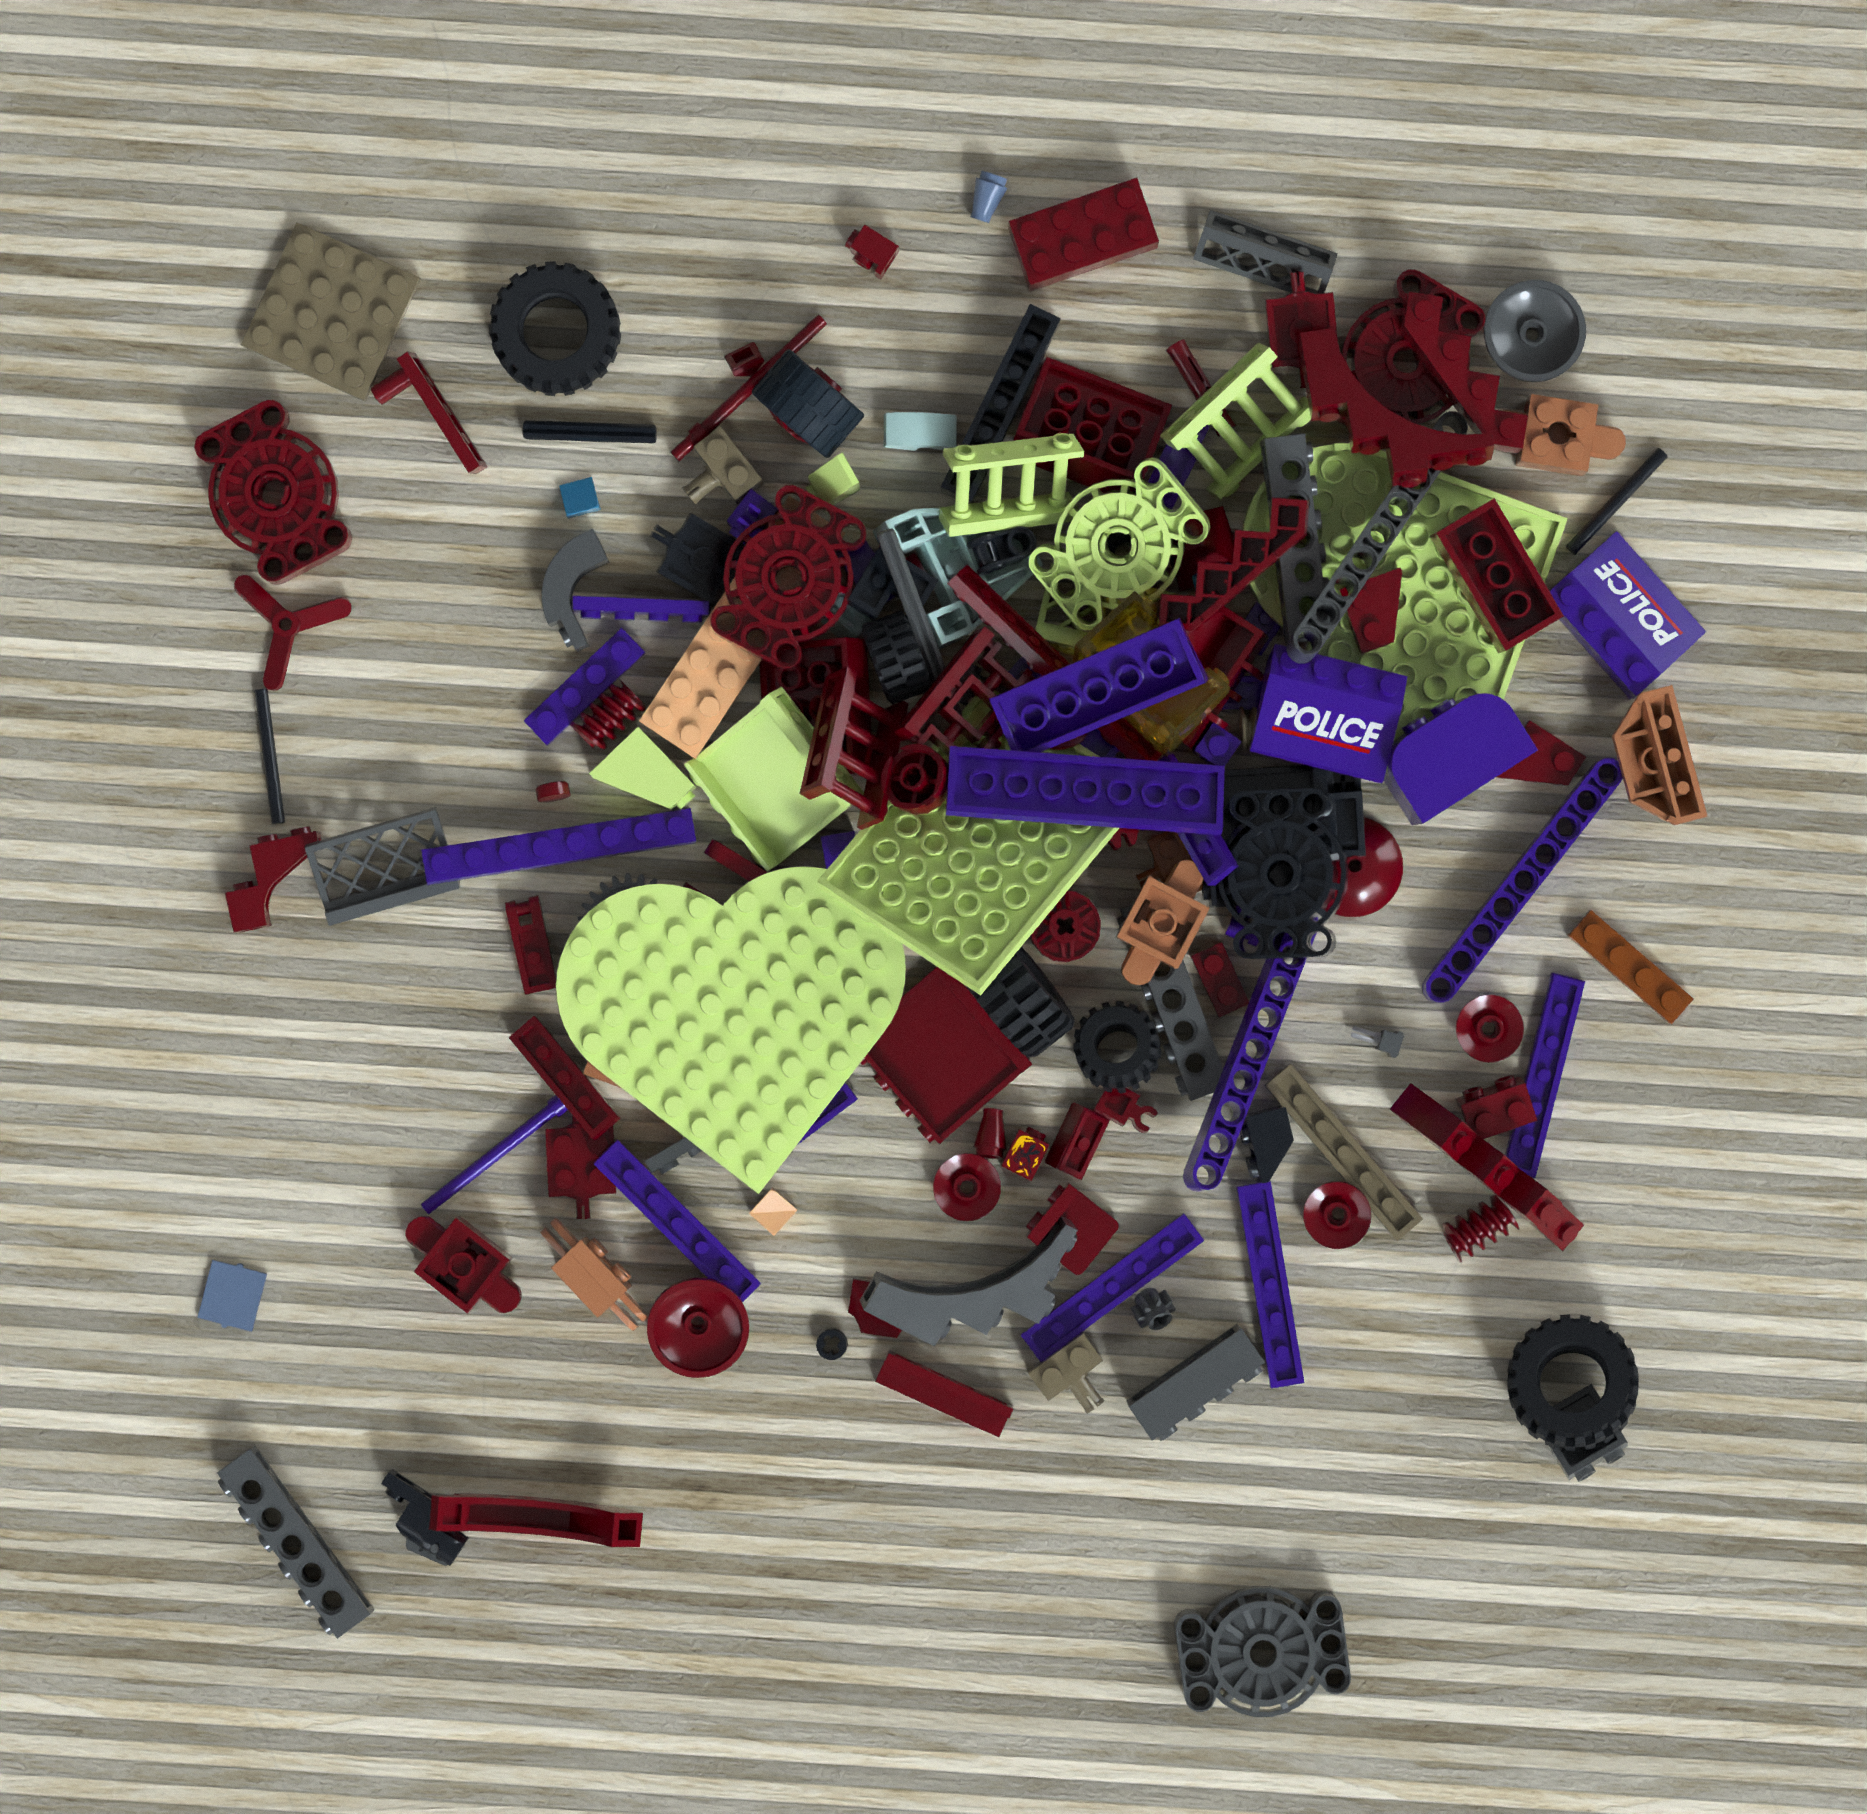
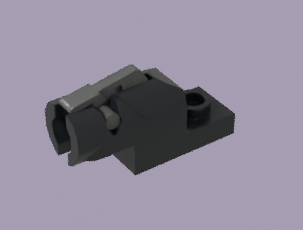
M392 1469L381 1484L387 1487L385 1493L396 1501L402 1503L405 1499L410 1502L395 1524L402 1536L406 1537V1549L444 1566H451L469 1537L460 1531L430 1530L432 1494Z

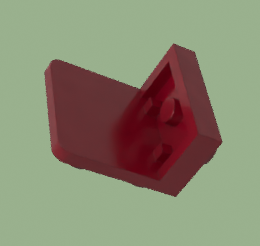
M1068 1182L1065 1187L1059 1184L1047 1199L1051 1204L1043 1214L1037 1211L1025 1226L1029 1229L1026 1237L1038 1245L1061 1216L1071 1220L1078 1230L1076 1232L1077 1241L1070 1252L1064 1253L1060 1263L1073 1274L1081 1275L1118 1230L1119 1224Z

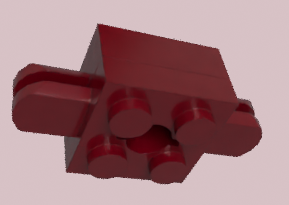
M429 1216L417 1217L408 1224L406 1228L408 1242L425 1255L424 1259L414 1270V1273L467 1314L471 1312L481 1299L499 1313L511 1312L519 1306L522 1299L520 1287L502 1273L513 1257L461 1216L456 1217L447 1229Z

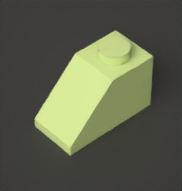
M843 452L810 474L808 480L811 485L805 487L807 492L831 505L860 491L859 481Z

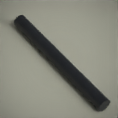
M1657 448L1566 545V548L1573 555H1576L1668 458L1667 454L1660 448Z
M268 689L254 690L271 822L272 825L285 823Z

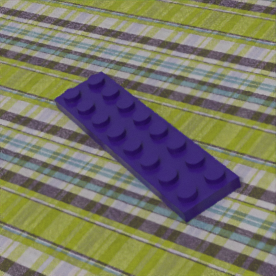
M950 746L946 815L1221 835L1223 831L1225 766Z

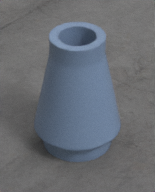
M981 171L980 177L976 178L973 208L970 217L990 223L993 213L1008 189L1005 187L1006 178Z

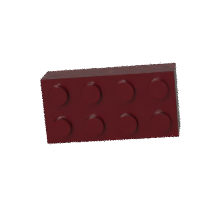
M1138 178L1008 222V230L1029 291L1157 249L1159 239Z
M1495 498L1429 536L1498 653L1507 651L1564 617Z

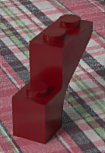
M310 826L290 830V837L278 839L277 834H270L258 837V844L249 845L258 885L254 886L253 881L241 882L233 885L234 891L225 893L233 933H242L272 926L269 905L275 887L308 858L305 845L322 840L321 832H311Z

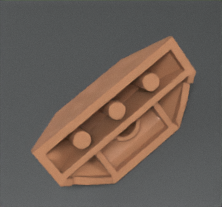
M1670 685L1639 693L1612 735L1629 802L1672 825L1708 817L1673 686Z

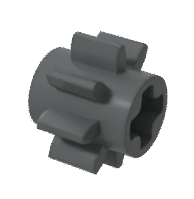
M1147 1288L1136 1296V1305L1131 1307V1310L1140 1328L1148 1325L1151 1330H1159L1171 1322V1313L1176 1311V1308L1166 1290L1158 1293L1155 1288Z

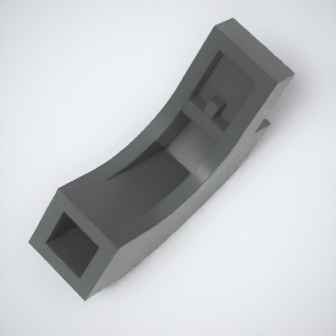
M593 528L571 539L556 553L547 568L542 585V606L548 625L553 627L563 623L564 627L559 629L562 639L567 648L573 645L577 652L590 646L573 611L572 597L574 589L580 579L587 573L610 563Z

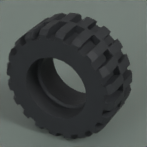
M555 261L545 262V266L537 267L536 264L528 266L525 273L521 275L516 273L509 278L511 283L506 288L501 287L497 293V303L492 304L489 335L492 339L491 345L503 368L517 383H521L526 389L535 393L540 391L547 396L564 393L567 396L575 394V390L580 388L586 390L593 386L592 382L598 377L602 378L608 372L606 368L610 362L614 363L617 356L616 349L621 341V323L614 301L601 281L598 282L593 274L587 270L577 269L574 264L565 262L564 265H557ZM553 298L566 299L577 305L583 312L587 323V334L583 345L574 354L561 360H547L539 357L531 351L524 338V322L529 312L539 303Z
M1022 946L981 995L967 987L1000 1031L1026 1057L1038 1056L1073 1028L1075 1019L1072 1012L1041 968L1038 967Z
M1570 1314L1560 1315V1320L1556 1321L1548 1318L1542 1321L1541 1326L1536 1330L1531 1328L1527 1331L1525 1339L1521 1343L1518 1342L1513 1350L1512 1360H1509L1507 1369V1386L1511 1407L1514 1409L1516 1418L1521 1426L1524 1425L1528 1429V1433L1536 1440L1538 1438L1543 1439L1545 1445L1553 1448L1556 1445L1563 1446L1566 1451H1575V1447H1585L1586 1450L1596 1448V1443L1601 1441L1606 1443L1614 1438V1433L1618 1430L1622 1431L1628 1423L1629 1416L1633 1415L1639 1386L1638 1367L1635 1364L1634 1354L1631 1348H1627L1625 1345V1339L1618 1332L1614 1334L1609 1330V1325L1601 1320L1599 1323L1591 1321V1317L1580 1315V1319L1570 1318ZM1579 1353L1594 1359L1600 1365L1605 1375L1606 1386L1602 1398L1594 1407L1583 1412L1568 1413L1552 1407L1546 1401L1540 1387L1541 1374L1546 1364L1559 1355Z

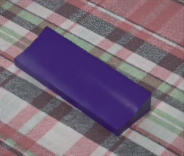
M1178 618L994 696L989 700L1011 750L1042 752L1202 685L1209 678L1190 642L1181 619Z

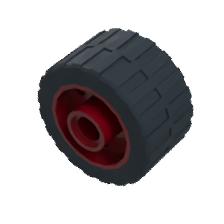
M787 349L752 389V394L768 408L773 419L798 441L809 444L826 458H829L864 418V413L840 393L843 389L819 367H816L815 370L790 349Z

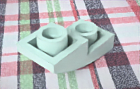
M893 412L884 414V447L916 451L918 448L943 450L956 447L957 415L924 412Z

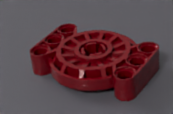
M1408 269L1402 272L1395 281L1393 287L1395 298L1375 304L1359 316L1348 331L1341 353L1345 361L1347 360V353L1352 354L1351 372L1372 397L1388 410L1412 423L1422 425L1437 419L1450 409L1452 403L1439 383L1434 380L1421 362L1420 357L1411 344L1400 333L1404 302L1408 295L1402 289V281L1406 279L1414 280L1418 285V293L1440 296L1446 300L1448 308L1446 311L1441 312L1438 331L1474 337L1485 324V313L1475 303L1415 269ZM1386 308V312L1380 314L1375 319L1368 318L1374 312ZM1465 313L1473 315L1477 321L1476 328H1464L1460 323V316ZM1361 324L1364 330L1358 337L1357 342H1350L1355 330ZM1409 349L1414 352L1416 370L1411 373H1403L1395 367L1393 357L1394 354L1402 351L1407 352ZM1468 356L1466 370H1469L1470 367V356ZM1436 404L1442 407L1435 413L1424 417L1423 412L1430 410ZM1340 417L1336 420L1347 427L1345 417Z
M266 400L203 432L197 437L194 448L200 459L209 465H214L210 475L208 495L209 506L215 522L224 535L237 546L255 555H260L261 557L257 565L260 576L271 584L280 585L345 552L352 543V534L343 523L333 520L337 510L339 490L338 479L332 463L322 449L310 439L287 429L290 422L289 413L280 403L275 400ZM271 409H278L280 411L279 421L274 425H266L264 421L266 412ZM243 424L249 425V437L246 440L237 441L234 436L236 428ZM296 439L308 444L313 450L307 453L295 444ZM212 440L219 441L220 450L218 454L207 457L204 452L206 444ZM319 458L325 463L329 475L324 476L323 470L317 463ZM220 480L219 488H218V489H219V499L217 500V499H216V487H217V481ZM279 481L286 486L284 487V496L280 500V505L267 504L263 499V490L270 482ZM330 485H331L332 495H331V501H330V506H329V505H327V501H328V487H327V486H330ZM219 510H223L225 517L230 522L228 528L223 523ZM324 513H327L325 519H322ZM334 528H340L343 532L342 541L337 545H329L327 534ZM241 533L246 538L252 540V545L249 546L242 543L235 535ZM303 544H311L313 548L311 558L306 561H300L297 557L298 548ZM272 560H281L283 564L282 572L278 576L270 577L267 573L268 564Z
M786 485L779 489L775 497L776 509L779 514L769 515L754 522L739 535L731 546L725 562L723 579L726 597L730 605L716 608L711 615L710 622L715 634L725 641L780 670L792 671L800 665L802 660V651L798 643L809 641L824 634L838 622L848 606L847 600L852 593L854 579L851 558L848 552L856 551L865 544L866 528L858 518L797 486ZM788 494L797 495L801 501L799 507L792 511L785 510L781 505L783 497ZM818 510L827 511L831 516L830 522L823 527L816 526L811 521L813 513ZM783 521L784 524L776 525L775 522ZM769 524V528L760 531L753 538L749 536L758 528ZM848 526L857 527L861 532L860 538L854 543L844 541L841 537L844 528ZM744 542L746 546L741 551L738 561H733L736 551ZM836 552H842L844 557L837 558ZM847 565L848 583L847 587L841 585L842 576L840 568ZM785 567L796 568L802 575L801 585L792 590L783 591L776 583L777 573ZM730 569L736 571L735 581L737 589L732 591L729 583ZM839 595L845 596L841 607L833 615L831 611L835 607ZM740 599L742 604H735L734 600ZM723 614H731L735 617L736 624L733 629L722 631L717 627L718 618ZM823 619L828 620L821 628L810 633L808 632L809 628L819 624ZM753 630H761L766 634V641L760 647H752L747 643V636ZM798 631L802 632V635L800 636H794L792 633ZM783 646H791L796 650V657L790 663H782L777 658V652Z

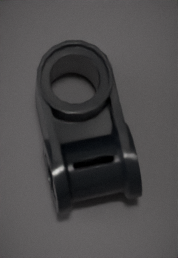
M1020 526L996 534L992 533L969 541L967 547L972 549L979 567L976 571L977 574L983 576L1021 562L1035 550L1037 541L1036 536L1029 528ZM1012 539H1017L1022 544V552L1014 549L1011 542Z

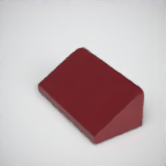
M1073 1102L1049 1150L1045 1163L1082 1180L1110 1120L1097 1112Z

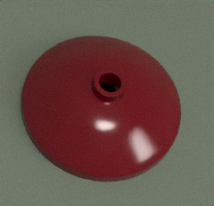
M1365 817L1366 856L1346 857L1347 864L1355 859L1359 861L1361 867L1356 873L1349 870L1347 891L1341 906L1335 913L1338 916L1361 917L1380 910L1394 897L1402 880L1403 858L1397 841L1384 826ZM1339 861V862H1337V870H1338L1337 883L1340 884V880H1341V867H1340V861ZM1335 890V892H1334V894H1335V899H1336L1338 890ZM1335 899L1330 901L1326 907L1327 910L1330 909Z
M689 1278L669 1286L653 1303L647 1320L648 1341L656 1358L672 1372L691 1378L710 1377L731 1367L743 1353L749 1337V1318L742 1300L731 1288L721 1282L708 1278ZM699 1316L704 1319V1322L701 1325H694L691 1320Z

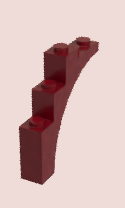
M1334 328L1300 333L1299 353L1311 421L1333 422L1340 417H1345L1351 453L1371 455L1386 449L1392 486L1401 485L1405 488L1418 486L1421 482H1426L1429 468L1441 471L1449 469L1453 465L1467 463L1470 466H1478L1486 463L1488 460H1492L1494 451L1492 433L1457 434L1437 431L1410 422L1388 410L1372 397L1355 378L1340 351Z
M1412 1083L1408 1085L1391 1106L1390 1110L1406 1125L1486 1186L1560 1250L1564 1251L1569 1243L1577 1237L1584 1224L1566 1209L1559 1199L1547 1188L1518 1168L1502 1152L1478 1136L1461 1119Z

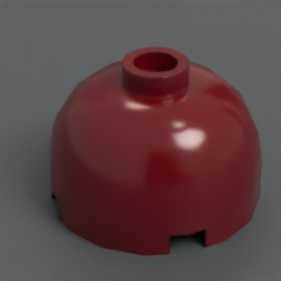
M917 743L905 745L900 748L903 751L899 752L895 757L890 756L881 773V788L895 807L918 815L929 813L942 805L947 799L948 763L939 753L930 746Z

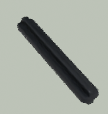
M526 420L523 423L522 430L523 437L529 440L653 444L657 439V428L653 424Z

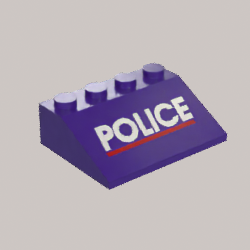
M1617 531L1549 590L1564 617L1559 619L1561 623L1629 699L1641 693L1706 633L1705 629Z
M1275 644L1266 662L1250 751L1382 784L1403 706L1408 676L1319 654L1310 662L1300 664L1294 662L1288 656L1286 646Z

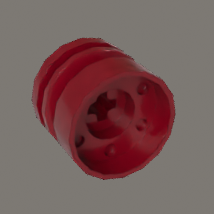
M1067 891L1030 935L1032 944L1041 955L1052 961L1070 962L1083 958L1094 948L1100 937L1101 920L1098 910L1087 897L1074 891ZM1068 917L1071 918L1073 921L1071 924V928L1074 930L1073 933L1070 935L1065 932L1060 935L1057 932L1059 925L1056 921L1059 918L1061 920H1066Z

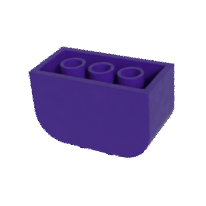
M1485 693L1475 694L1457 701L1454 698L1446 699L1430 710L1433 714L1430 718L1426 719L1425 716L1418 717L1401 728L1404 734L1393 742L1384 782L1411 825L1424 824L1538 751L1515 712L1506 701L1498 696Z

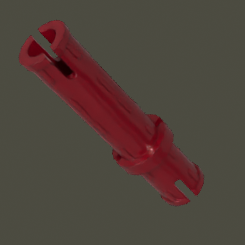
M1185 339L1174 343L1166 349V352L1175 363L1195 399L1198 400L1212 386L1191 353ZM1225 408L1222 409V417L1232 428H1235L1237 425ZM1213 427V429H1214L1215 432L1217 433V436L1220 437L1221 435H1220V434L1216 431V429Z

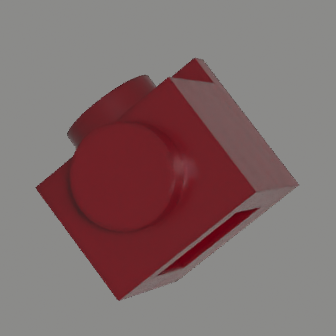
M865 224L860 232L855 229L845 243V247L850 249V252L855 255L852 260L867 270L874 267L876 269L875 277L880 280L899 253L898 245Z

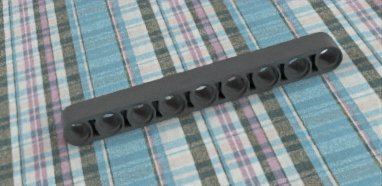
M1449 411L1444 413L1432 427L1434 430L1443 431L1442 426H1449L1457 434H1466L1468 423L1462 414L1456 411ZM1429 468L1426 482L1419 484L1420 489L1405 488L1401 485L1393 486L1288 640L1286 651L1294 662L1300 664L1308 663L1321 650L1441 471ZM1389 505L1398 506L1402 511V516L1392 514L1389 510ZM1371 531L1381 533L1384 542L1379 543L1375 541L1371 536ZM1352 558L1362 559L1366 564V569L1357 568ZM1334 585L1344 586L1348 591V596L1339 595L1335 591ZM1316 612H1325L1330 618V623L1320 622ZM1298 639H1307L1312 645V650L1302 649L1298 644Z

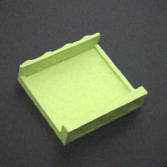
M782 687L766 695L759 701V705L702 751L696 759L693 758L684 764L689 771L691 780L704 790L710 798L711 806L725 817L730 824L732 833L746 844L751 851L753 860L767 872L781 864L852 806V804L831 792L811 800L799 794L814 727ZM838 763L835 774L836 780L864 795L863 790L846 768Z

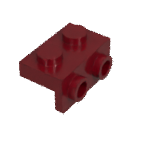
M1514 1075L1498 1078L1494 1081L1495 1085L1484 1089L1481 1086L1469 1088L1462 1092L1463 1096L1456 1098L1465 1124L1483 1139L1538 1121L1526 1083L1520 1077L1514 1078Z

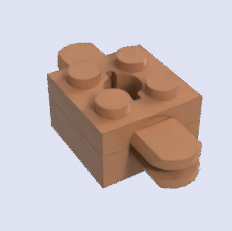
M1531 394L1526 399L1524 413L1502 410L1528 415L1523 449L1517 454L1516 466L1583 476L1588 472L1590 457L1612 460L1623 452L1626 445V438L1622 430L1617 427L1596 424L1598 404Z
M1184 860L1175 864L1164 884L1148 876L1115 938L1131 945L1121 965V974L1130 984L1144 985L1148 983L1160 962L1178 969L1210 908L1194 900L1203 882V877L1193 861Z
M554 1218L550 1224L572 1248L568 1250L548 1228L545 1227L540 1231L549 1244L562 1256L551 1269L597 1318L610 1307L632 1331L636 1330L639 1327L636 1321L617 1302L620 1298L641 1321L644 1322L648 1318L647 1313L626 1292L632 1286L628 1281L632 1276L619 1262L613 1265L605 1257L608 1250L595 1237L591 1240L584 1237L578 1241L557 1218Z

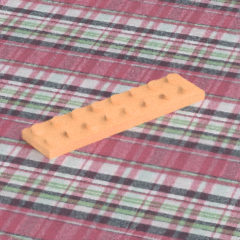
M788 496L782 507L785 510L792 511L799 507L800 502ZM815 512L811 517L812 523L816 526L823 527L829 523ZM783 521L775 522L776 525L784 524ZM842 531L841 537L843 538L844 535H845V532ZM785 567L777 573L776 583L783 591L792 590L801 585L802 575L796 568ZM735 577L730 583L731 591L737 589ZM724 592L639 720L641 724L694 759L698 757L761 662V659L725 641L713 631L710 622L712 613L720 606L730 605L726 592ZM740 599L734 600L735 604H742ZM723 614L717 620V627L722 631H729L736 624V619L731 614ZM753 630L747 636V643L752 647H760L766 641V634L761 630Z

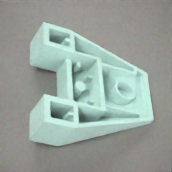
M940 508L913 509L884 521L873 530V533L880 546L877 534L883 530L893 528L903 554L916 550L925 571L939 580L934 587V591L942 608L928 613L926 616L939 649L958 642L982 623L978 613L967 602L958 599L953 589L947 584L967 564L975 572L979 568L972 549H968L967 543L978 537L1006 530L949 537L939 520ZM1012 539L1011 542L1014 549L1022 552V544L1017 539ZM1030 555L1017 564L980 577L1006 600L1033 575L1029 567ZM1037 555V563L1041 567L1043 564Z

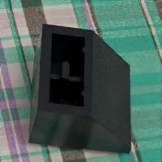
M1280 1105L1246 1115L1239 1136L1242 1144L1249 1145L1251 1156H1247L1245 1159L1250 1177H1256L1257 1181L1262 1184L1269 1182L1294 1141L1287 1110L1284 1106Z

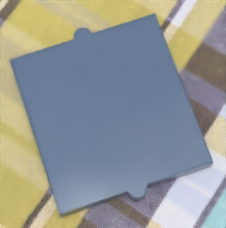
M212 1260L197 1318L220 1323L223 1328L232 1326L252 1332L267 1273L244 1268L242 1263L232 1265Z

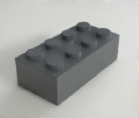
M1236 1324L1127 1399L1126 1402L1150 1439L1154 1440L1158 1437L1162 1441L1178 1430L1175 1425L1181 1420L1187 1418L1188 1421H1192L1205 1412L1206 1409L1203 1405L1215 1398L1219 1402L1234 1391L1232 1385L1243 1379L1246 1383L1262 1372L1260 1366L1265 1361L1243 1329Z

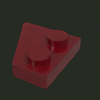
M1529 720L1524 728L1538 751L1496 778L1568 786L1586 759V756Z

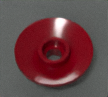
M1483 995L1472 999L1462 1008L1456 1021V1036L1461 1048L1470 1057L1481 1062H1499L1510 1057L1520 1046L1524 1035V1023L1517 1007L1506 998L1497 995ZM1486 1022H1491L1494 1025V1032L1491 1035H1486L1482 1031V1027Z
M963 1153L947 1159L939 1167L934 1178L933 1192L938 1206L945 1214L960 1221H975L988 1215L998 1203L1001 1194V1181L997 1170L987 1159L976 1154ZM965 1180L971 1181L974 1185L970 1193H964L960 1188L961 1183Z
M1341 1181L1328 1182L1317 1187L1309 1195L1303 1211L1304 1224L1310 1236L1322 1246L1332 1249H1344L1357 1244L1368 1232L1372 1218L1369 1201L1361 1190ZM1336 1207L1342 1208L1345 1215L1343 1218L1337 1219L1332 1215V1210Z

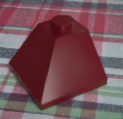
M1223 506L1203 511L1210 521V531L1202 542L1192 545L1184 542L1185 551L1181 567L1175 576L1180 592L1194 588L1192 576L1197 573L1198 562L1233 564L1234 537ZM1189 519L1185 523V530L1191 536H1199L1203 533V525L1197 519ZM1173 539V544L1178 545V540ZM1177 555L1171 556L1170 563L1172 569L1175 567Z

